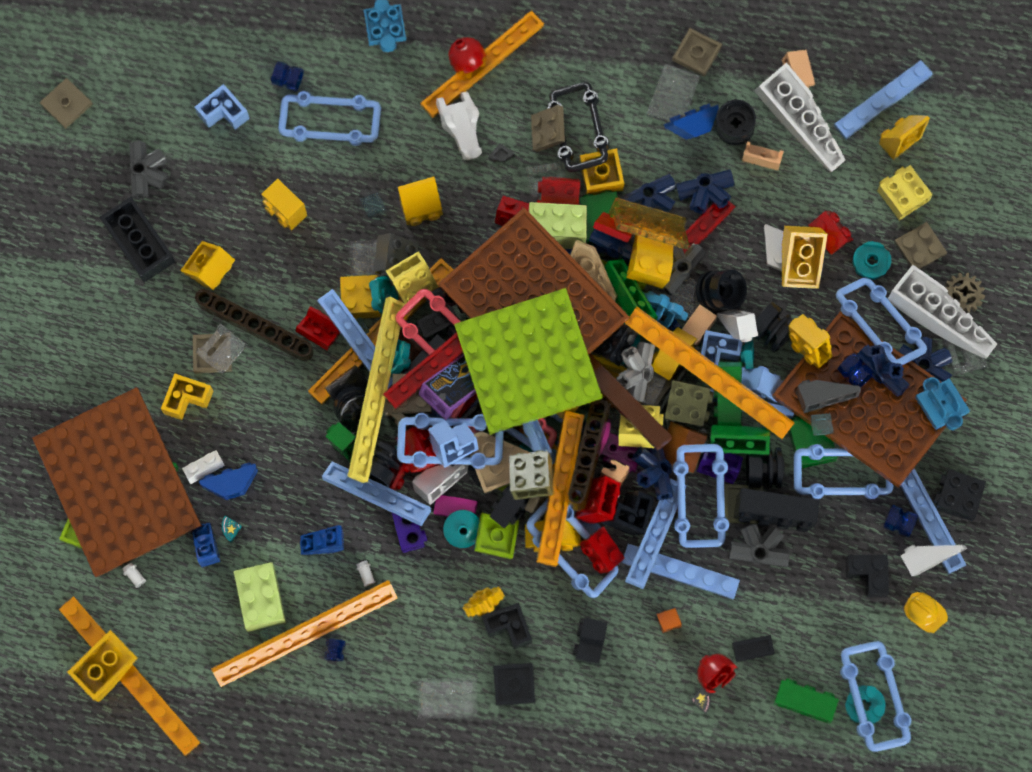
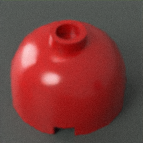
M471 37L457 39L448 52L450 65L459 74V71H464L465 74L475 71L483 64L482 59L484 56L485 58L487 56L481 43Z
M707 655L700 661L697 670L698 681L708 693L716 692L714 688L722 683L723 688L732 680L736 674L734 668L737 669V666L725 655Z

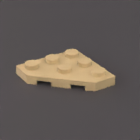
M576 240L571 256L616 301L617 294L596 248Z
M483 431L475 433L479 450L471 453L470 457L475 453H482L485 457L494 458L495 437ZM503 441L502 461L497 465H486L483 469H475L484 493L510 484L509 456L530 452Z

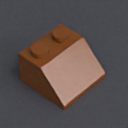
M671 421L667 432L672 436V440L663 446L665 459L673 465L677 461L676 453L680 446L705 444L707 434ZM701 452L684 453V461L688 463L689 472L694 473Z

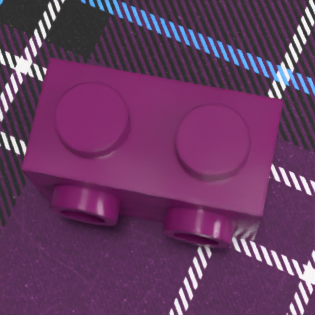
M610 433L600 457L603 458L602 461L609 465H612L610 463L611 460H615L624 466L627 465L630 467L629 473L631 471L635 473L639 465L632 460V457L640 447L619 446V436Z

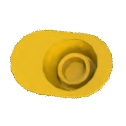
M923 592L912 593L904 606L905 615L928 633L936 632L948 620L943 606Z

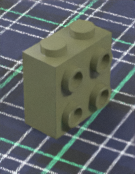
M673 379L665 419L703 426L704 422L708 423L710 411H706L707 404H712L714 392H710L711 387Z
M538 450L534 453H517L509 456L510 492L515 500L554 495L552 458L548 451Z

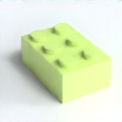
M529 202L528 212L564 249H573L576 240L586 242L587 205Z
M273 563L234 571L246 630L251 632L285 624L286 619Z

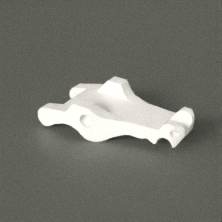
M468 92L460 93L462 102L447 106L443 97L437 98L436 105L440 113L442 127L455 139L459 152L462 154V159L471 160L478 158L482 153L476 136L479 111Z

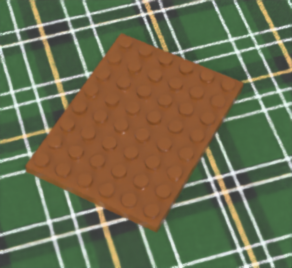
M525 208L520 210L438 283L441 289L470 319L566 288L588 355L629 319L624 310Z
M840 311L825 330L830 335L829 340L832 346L833 357L819 369L813 364L810 365L803 357L772 397L899 488L946 428V425L935 430L915 399L917 394L924 391L923 382L934 376L912 361L902 365L904 368L902 377L910 385L903 394L896 397L883 383L876 382L870 375V371L856 358V355L864 346L869 345L871 347L875 345L854 320L845 316ZM892 348V355L896 359L904 356ZM806 380H810V382L820 380L860 386L861 389L857 398L803 413L796 394L797 386Z
M138 387L32 437L95 577H99L202 527Z

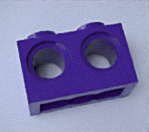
M703 452L697 472L716 478V474L712 469V463L716 460L715 452ZM724 453V460L728 465V470L724 474L725 482L734 484L744 457L733 453Z
M392 513L402 553L424 548V542L427 541L425 530H420V526L413 522L408 525L402 522L403 517ZM410 535H416L418 537V540L415 543H410L407 541Z

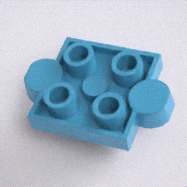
M377 0L374 8L364 9L369 46L380 45L382 51L390 52L395 50L396 42L406 41L401 4L390 6L387 0Z
M648 291V293L643 292L653 310L656 311L655 313L658 316L656 321L668 329L674 318L686 321L688 313L684 311L683 306L670 302V298L666 295H657L651 291ZM662 315L667 316L665 321H660Z
M934 377L926 379L923 382L924 391L917 394L915 399L934 429L936 430L944 425L949 430L959 428L963 424L962 416L968 414L970 410L950 378L941 383Z

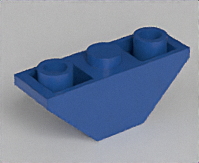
M709 103L700 106V111L696 112L693 109L685 112L684 117L680 115L669 118L670 122L664 124V127L685 140L700 136L711 131L719 106H710Z
M245 463L239 469H226L222 471V474L216 476L214 474L206 475L203 477V480H199V483L203 489L224 500H229L245 495L258 469L255 464Z
M210 523L201 524L202 527L192 531L196 556L201 567L221 562Z
M339 525L300 536L301 555L329 554L344 550L343 529Z

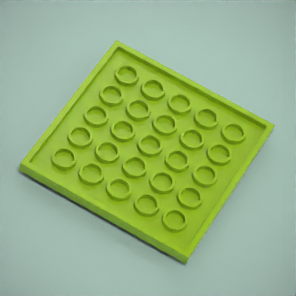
M566 288L454 324L490 435L602 399Z

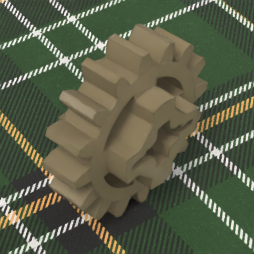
M959 273L957 278L952 276L950 278L951 281L946 282L945 285L947 287L945 288L948 290V294L960 303V307L966 313H970V309L975 312L977 306L980 307L983 303L981 300L985 298V295L981 293L984 292L985 288L979 287L982 282H976V276L969 278V273H966L965 277H963ZM958 283H962L960 286H955V287H953L954 285H956V284H958ZM975 300L973 303L966 305L968 301Z

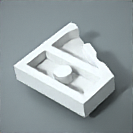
M765 224L767 266L782 271V238L784 231Z

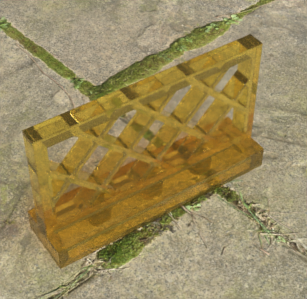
M615 197L609 211V217L614 219L617 230L688 249L689 242L684 228L686 224L685 217Z

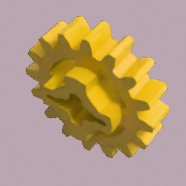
M487 587L472 594L473 596L469 599L468 603L464 604L463 609L468 617H474L476 614L482 616L495 610V607L499 605V601L503 600L505 595L500 587H493L491 590Z

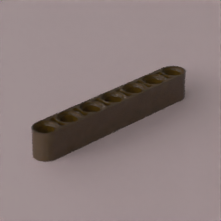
M200 289L197 291L195 300L202 310L301 361H308L313 357L311 344L303 338L210 290ZM202 297H209L206 303L200 302ZM218 306H226L223 311H217ZM237 313L242 314L241 319H239V320H234V319H233V317H234L235 314H237ZM253 322L259 323L258 327L254 329L250 328V324ZM273 330L276 332L272 337L266 336L268 331ZM291 339L292 343L290 345H283L284 340ZM306 347L309 349L306 354L299 353L302 348Z
M604 396L600 400L591 402L569 488V505L575 511L583 510L588 502L612 405ZM598 409L604 410L601 413L595 412ZM594 426L599 427L598 430H591ZM588 444H594V445H595V446L592 447V448L586 447ZM585 461L591 462V464L587 466L582 465V463ZM580 479L587 480L585 483H578ZM575 497L582 498L580 501L573 500Z

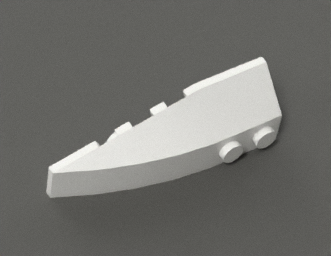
M787 63L754 90L785 128L826 169L832 172L845 161L836 140L832 137L830 129L821 115L819 107L812 98L811 91Z
M914 265L910 267L888 297L893 306L917 323L973 354L987 359L997 345L989 334L973 321V317L960 307V303L948 294V290L943 285Z

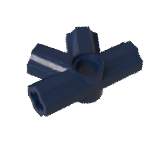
M731 169L711 175L702 173L696 179L676 184L680 200L692 197L690 209L700 214L706 213L709 200L719 209L724 208L731 199V195L724 189L735 186Z
M667 174L620 197L619 201L626 213L639 207L638 221L650 223L655 221V209L666 216L668 215L676 201L665 194L675 190L677 187L673 177ZM646 189L650 190L652 196L646 197L643 191Z
M594 229L588 240L593 243L592 246L596 248L599 257L610 256L613 261L623 259L629 267L633 245Z
M921 337L927 346V351L922 356L912 360V362L918 366L919 364H924L927 367L925 371L941 382L951 378L952 374L942 369V367L952 363L949 350L944 347L932 353V339ZM903 344L898 352L905 356L914 350Z
M881 345L864 346L856 355V358L870 371L872 378L878 383H883L896 397L903 394L910 384L902 377L903 366L901 363H894L888 360L884 347Z
M663 447L658 451L655 448H638L635 454H633L632 460L644 469L637 474L636 481L639 486L648 488L654 484L657 500L672 498L673 492L669 478L672 466L665 459Z

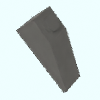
M806 380L797 386L796 394L803 413L857 398L861 389L860 386L820 380L810 382V380Z

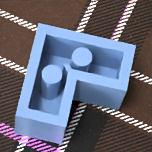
M224 84L195 106L197 115L208 128L224 117L236 130L250 119L247 110Z
M706 330L701 354L717 366L720 358L738 362L743 342L734 339L728 334Z
M746 366L742 367V384L766 402L781 405L772 397L774 392L783 383L779 375L770 373L769 369L763 366L753 369H746Z
M444 420L428 429L433 452L444 468L479 450L477 438L465 422L451 428L447 421Z

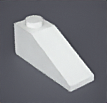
M736 309L717 313V317L734 339L748 342L752 340V337L758 336L754 313Z
M441 464L426 469L412 481L414 491L431 505L467 474L468 465L456 464L453 467L449 465L444 468Z
M912 545L904 550L905 553L901 557L911 576H917L967 548L965 545L917 547Z

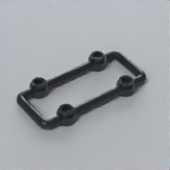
M581 82L557 89L549 96L550 103L548 108L556 105L562 106L557 101V97L583 89L586 91L583 100L585 105L590 108L596 133L594 146L600 152L601 157L572 165L571 161L574 158L572 149L568 147L565 136V142L560 144L558 157L564 163L565 169L571 173L601 165L608 160L607 150L610 148L608 138L603 135L597 109L599 97L588 82Z

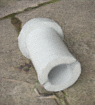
M367 560L356 564V571H359L364 587L376 583L369 567L371 564H368Z
M131 562L122 569L124 571L123 574L129 577L136 588H139L146 582V579L137 570V565H133Z

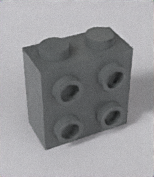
M392 233L378 236L373 272L380 274V277L388 276L386 270L418 252L419 244Z

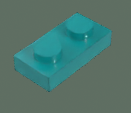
M753 338L751 341L745 342V345H742L741 362L745 363L746 369L754 368Z

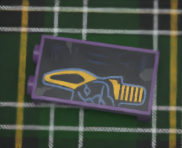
M464 354L422 383L419 395L445 420L452 416L454 409L476 394Z

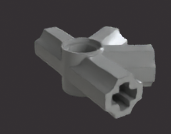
M643 342L638 343L637 349L636 347H629L622 352V359L628 369L619 373V376L616 377V380L626 390L629 389L628 392L641 403L644 402L647 382L651 381L654 375L651 363L655 345Z

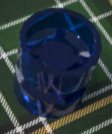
M278 61L272 73L271 84L281 87L285 85L286 89L297 92L303 80L304 69L296 66L290 68L287 63Z
M856 353L849 355L837 368V371L844 378L849 377L848 382L851 385L860 386V388L874 374V371L867 364L862 365L863 361Z
M892 504L883 528L893 532L898 530L900 535L909 538L917 521L918 514L909 510L903 512V508Z

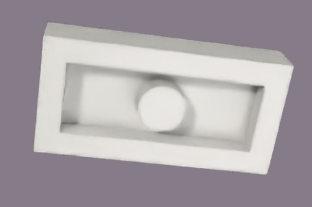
M217 450L182 469L188 481L192 484L225 465Z

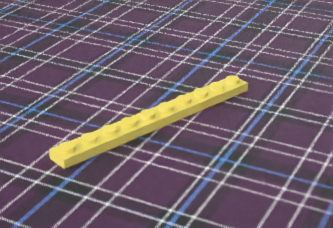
M392 297L385 299L348 472L349 478L362 483L368 482L386 399L383 393L388 389L401 328L396 322V314L405 305V303Z

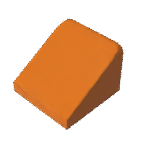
M675 608L656 614L662 633L682 626Z

